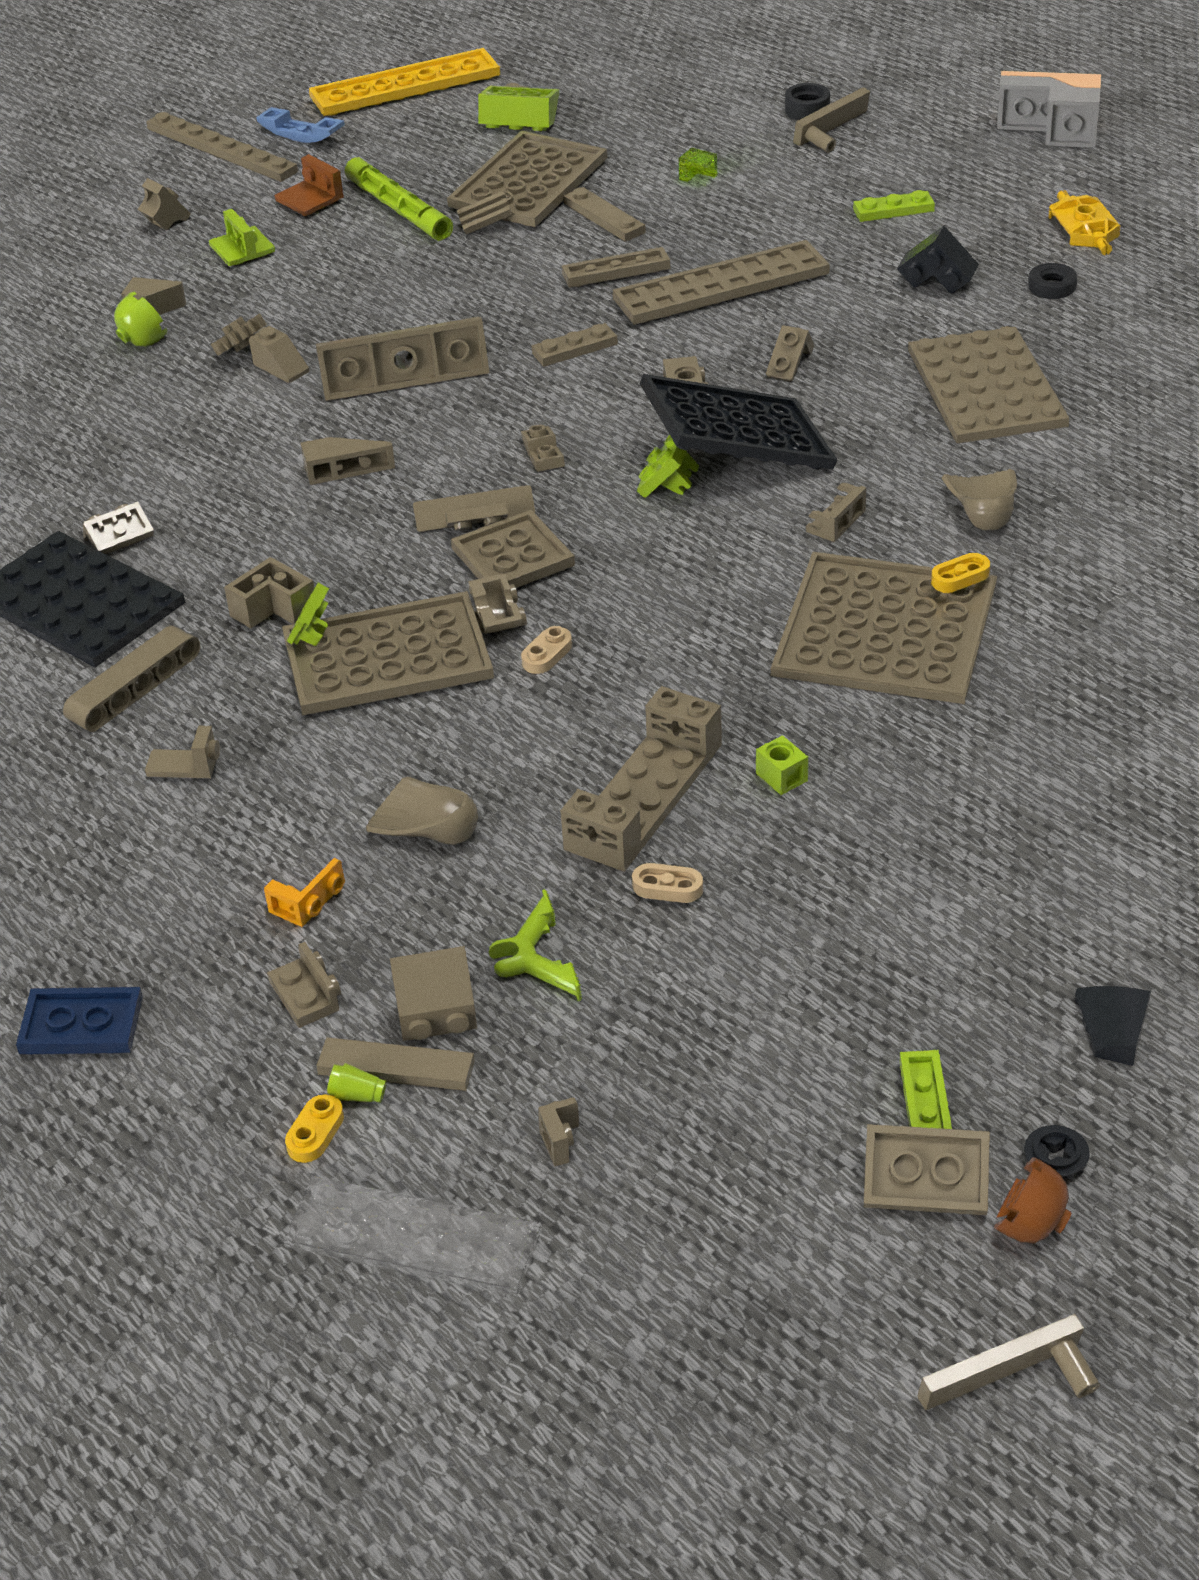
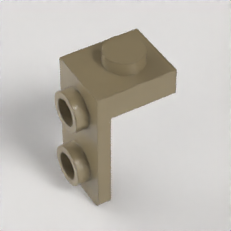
M782 325L766 371L767 377L789 382L793 381L802 353L811 355L814 348L809 330Z
M198 726L191 750H152L145 768L146 776L211 778L216 760H218L220 754V744L218 740H214L212 726Z

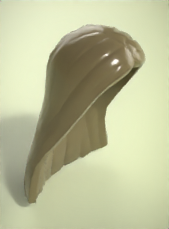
M1008 469L969 478L948 474L942 476V480L947 488L962 503L968 518L975 527L985 531L998 530L1010 521L1014 510V497L1017 491V479L1014 470Z
M404 777L376 810L366 825V831L389 836L425 837L444 844L455 845L467 841L473 834V831H475L478 823L477 806L474 800L463 791L429 784L411 777Z

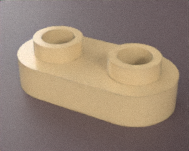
M552 626L544 630L522 651L521 659L524 670L533 674L549 671L572 648L570 631L560 626Z
M646 863L638 866L633 871L632 886L634 892L643 898L689 903L699 899L703 894V877L699 871L689 867Z

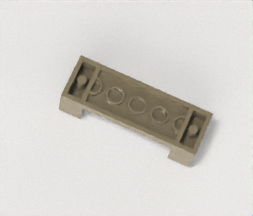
M661 686L645 705L646 738L602 793L598 796L577 789L560 810L564 850L625 872L721 747V705Z

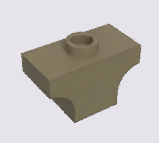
M147 178L142 185L145 197L137 210L151 223L166 231L177 220L187 221L191 213L177 200L179 196L170 188H165L163 185Z

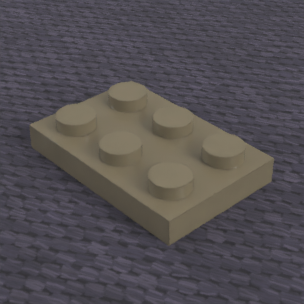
M867 1124L863 1207L987 1215L990 1131Z

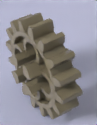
M260 313L246 322L241 316L222 328L221 330L225 335L213 342L211 346L217 356L231 347L238 352L250 345L249 337L266 326L267 323Z

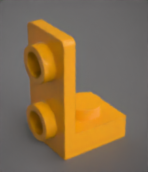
M333 858L301 892L293 886L284 885L272 879L264 887L268 912L303 927L312 917H316L321 912L323 905L333 895H337L342 890L345 878L341 860Z

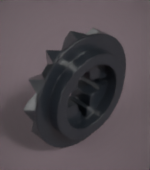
M1047 1125L1040 1127L1027 1137L1024 1145L1026 1164L1033 1157L1037 1158L1068 1180H1071L1075 1173H1083L1089 1161L1090 1151L1086 1140L1078 1132L1065 1126ZM1065 1147L1063 1158L1057 1156L1054 1159H1049L1050 1152L1056 1153Z

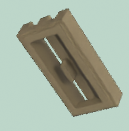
M504 191L457 210L465 234L513 215Z

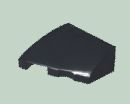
M1093 986L1076 989L1074 999L1081 1008L1085 1031L1090 1034V1045L1094 1057L1131 1066L1134 1065L1151 991L1119 986Z

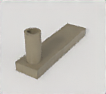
M862 87L796 121L793 143L802 146L810 141L827 153L834 150L836 140L827 135L826 132L867 112L870 91Z
M1073 1314L923 1377L917 1397L924 1409L929 1410L1051 1357H1054L1077 1398L1093 1393L1100 1387V1383L1077 1347L1084 1327L1076 1314Z

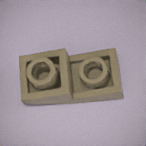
M533 425L529 427V430L521 431L526 451L537 472L565 466L564 455L557 447L556 436L549 426Z

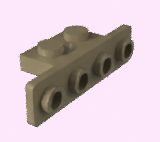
M530 485L413 503L418 532L454 527L455 531L471 529L472 524L484 523V526H488L528 510H532L535 513Z

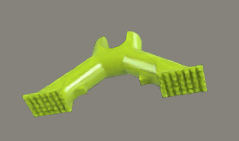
M543 889L542 898L516 936L497 940L490 945L489 956L493 959L513 956L498 961L494 965V971L500 977H511L528 973L575 995L577 1001H581V985L579 984L578 977H576L574 964L571 962L562 964L561 960L552 961L536 953L535 945L541 936L550 933L549 927L556 925L555 910H553L550 903L548 891Z

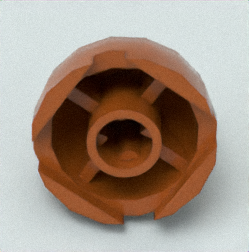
M1033 1157L1023 1168L1029 1171L1030 1174L1026 1180L1016 1178L996 1217L1006 1216V1218L994 1225V1229L1002 1234L1026 1243H1036L1045 1240L1053 1230L1060 1234L1066 1227L1072 1214L1071 1211L1066 1209L1069 1192L1062 1176L1046 1163Z

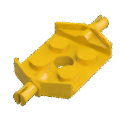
M1066 190L1059 191L1057 198L1060 201L1050 205L1048 218L1056 217L1070 235L1069 244L1073 246L1096 247L1103 255L1110 254L1112 246L1109 245V242L1120 236V224L1097 197L1089 195L1076 197L1075 195L1070 196Z

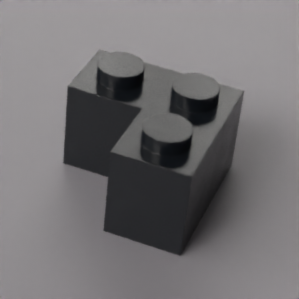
M943 225L906 252L897 270L912 287H917L934 275L946 290L952 294L971 281L979 264Z

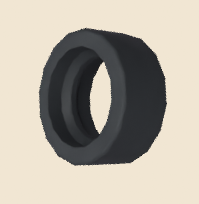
M800 83L789 87L785 92V113L796 120H800L830 104V91L821 84Z

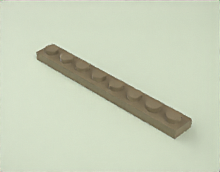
M160 112L152 119L146 121L148 130L282 182L298 172L296 163L252 147L249 144L239 142L234 138L208 130L200 125L172 116L167 112Z

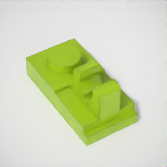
M319 582L317 583L287 639L288 643L298 644L300 639L313 646L318 645L328 627V624L320 619L328 605V602L324 601L329 590L328 587Z

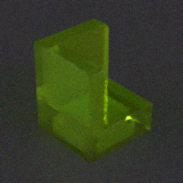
M691 147L678 158L679 180L688 182L697 174L713 178L717 176V154Z

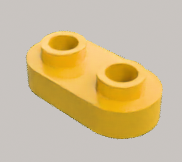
M968 553L938 564L932 569L931 584L942 593H952L984 581L990 574V560L985 555L979 553Z
M323 1094L313 1097L306 1103L285 1137L287 1153L293 1160L302 1163L311 1162L318 1159L324 1153L344 1120L342 1103L338 1098Z

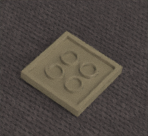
M532 510L451 539L452 550L478 579L505 573L509 585L514 584L515 588L575 566V556Z

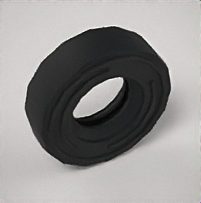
M1060 263L1037 265L1032 268L1028 276L1029 290L1039 297L1048 299L1067 297L1077 287L1076 271ZM1054 279V280H1059V281H1058V282H1049V281H1045V280Z

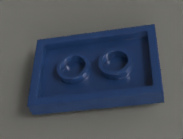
M141 988L30 989L16 1042L18 1053H131L143 998Z

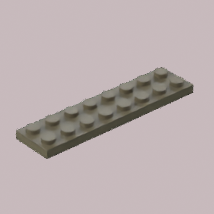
M807 240L613 289V300L632 324L635 325L829 274L830 264Z

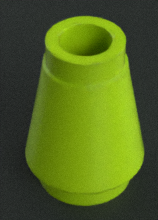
M344 1063L343 1066L334 1064L328 1082L327 1094L335 1096L340 1101L381 1103L387 1080L379 1079V1077L347 1063Z

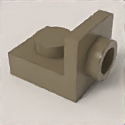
M575 1098L554 1101L548 1105L538 1107L540 1134L554 1167L569 1163V1147L574 1145L571 1129L579 1127L578 1103Z

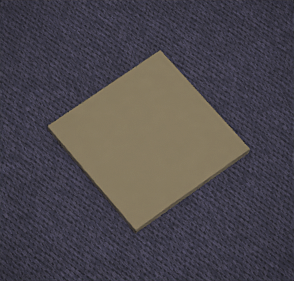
M812 552L771 666V676L965 704L995 593L997 576L989 575L986 580L952 593H942L931 584L933 567Z

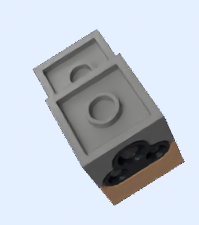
M1001 71L997 129L1046 131L1045 145L1095 147L1101 74Z

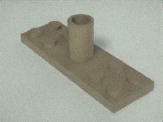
M481 317L315 344L325 401L490 373ZM405 350L402 355L395 356L398 352Z

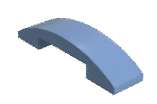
M273 107L256 117L257 122L272 133L302 143L321 141L345 125L344 120L325 117L316 124L292 120L289 110Z

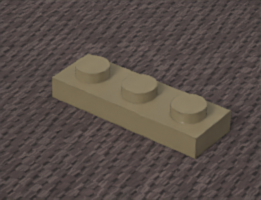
M606 323L596 324L588 329L569 332L567 335L546 339L541 343L531 345L532 354L545 367L617 345L618 338Z

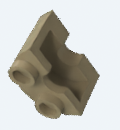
M505 573L468 581L469 591L473 596L476 607L474 612L482 633H495L527 625L523 607L518 608L516 604L518 596L515 585H509Z

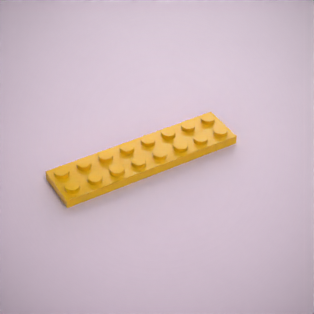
M484 48L311 87L309 88V94L323 116H333L349 110H358L366 106L380 105L383 102L402 100L413 95H423L430 91L444 90L460 84L465 85L477 80L490 79L500 75V66Z

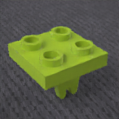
M669 434L664 441V446L661 449L655 447L646 459L648 465L639 474L638 478L641 481L636 491L643 497H647L661 484L671 491L683 495L685 489L682 486L690 489L692 482L688 479L692 475L689 469L697 472L699 465L688 454L687 450L680 449L675 445Z

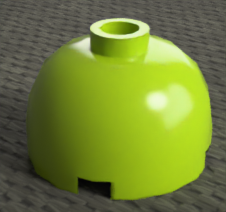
M130 292L119 302L114 312V322L118 328L115 332L124 343L129 341L135 346L143 347L153 345L167 335L168 330L167 328L162 330L159 324L163 320L154 307L143 297L137 300L134 297L137 293Z

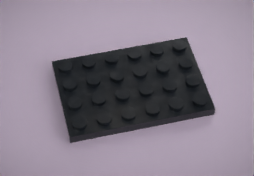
M643 374L640 386L675 445L680 449L704 450L710 454L724 453L736 458H744L745 456L757 458L763 462H770L772 460L783 462L789 466H795L796 464L806 465L816 470L821 468L834 469L838 459L796 398Z
M60 531L51 534L47 539L0 569V617L95 668L186 603L183 593L102 552H98V550Z

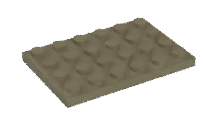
M520 131L447 197L448 207L462 209L504 191L513 215L502 220L536 227L564 200L563 195L573 192L607 159V149Z
M1005 326L988 331L977 330L968 334H950L946 337L923 338L919 341L908 342V352L956 444L1069 427V416L1016 326Z
M468 591L323 618L321 620L325 621L328 627L317 646H313L300 639L298 644L288 643L287 639L295 624L282 626L302 716L494 678L493 666Z

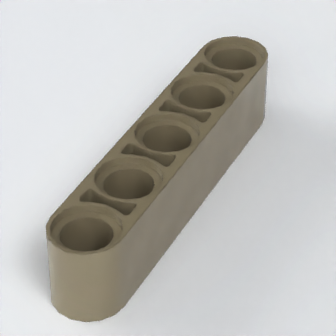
M175 626L164 628L72 694L64 704L63 715L89 732L97 731L195 659L200 651L199 639Z

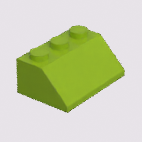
M489 86L478 94V124H486V128H500V125H509V129L521 130L523 126L532 127L534 131H546L547 128L554 124L559 89Z

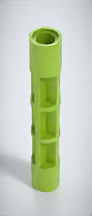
M354 157L348 161L344 170L347 179L378 198L380 202L388 205L435 240L441 241L451 235L453 222L449 217L426 204L415 194L401 187L396 181L382 174L362 158Z

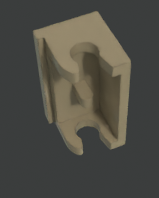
M841 483L837 489L848 494L846 496L837 495L834 498V502L823 512L812 511L809 517L815 520L806 525V532L835 542L866 511V487Z

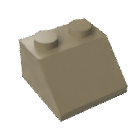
M465 946L390 958L403 1041L422 1040L430 1036L462 1033L466 1030L477 1029Z

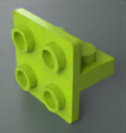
M233 209L223 211L227 234L209 240L210 247L228 266L239 265L245 261L275 252V246L256 226L249 227L244 218L240 217Z

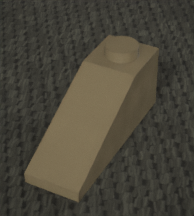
M327 437L300 443L304 468L310 485L395 468L391 442Z

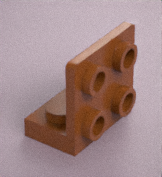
M308 154L301 158L304 181L274 195L275 201L303 216H307L344 198L341 172L339 169Z

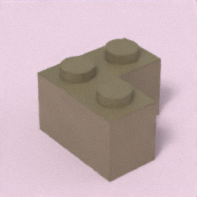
M269 557L224 587L230 617L249 628H253L272 614H276L295 624L306 601L314 590L313 580Z

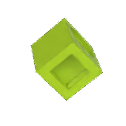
M782 735L756 749V774L780 795H783L808 781V756Z

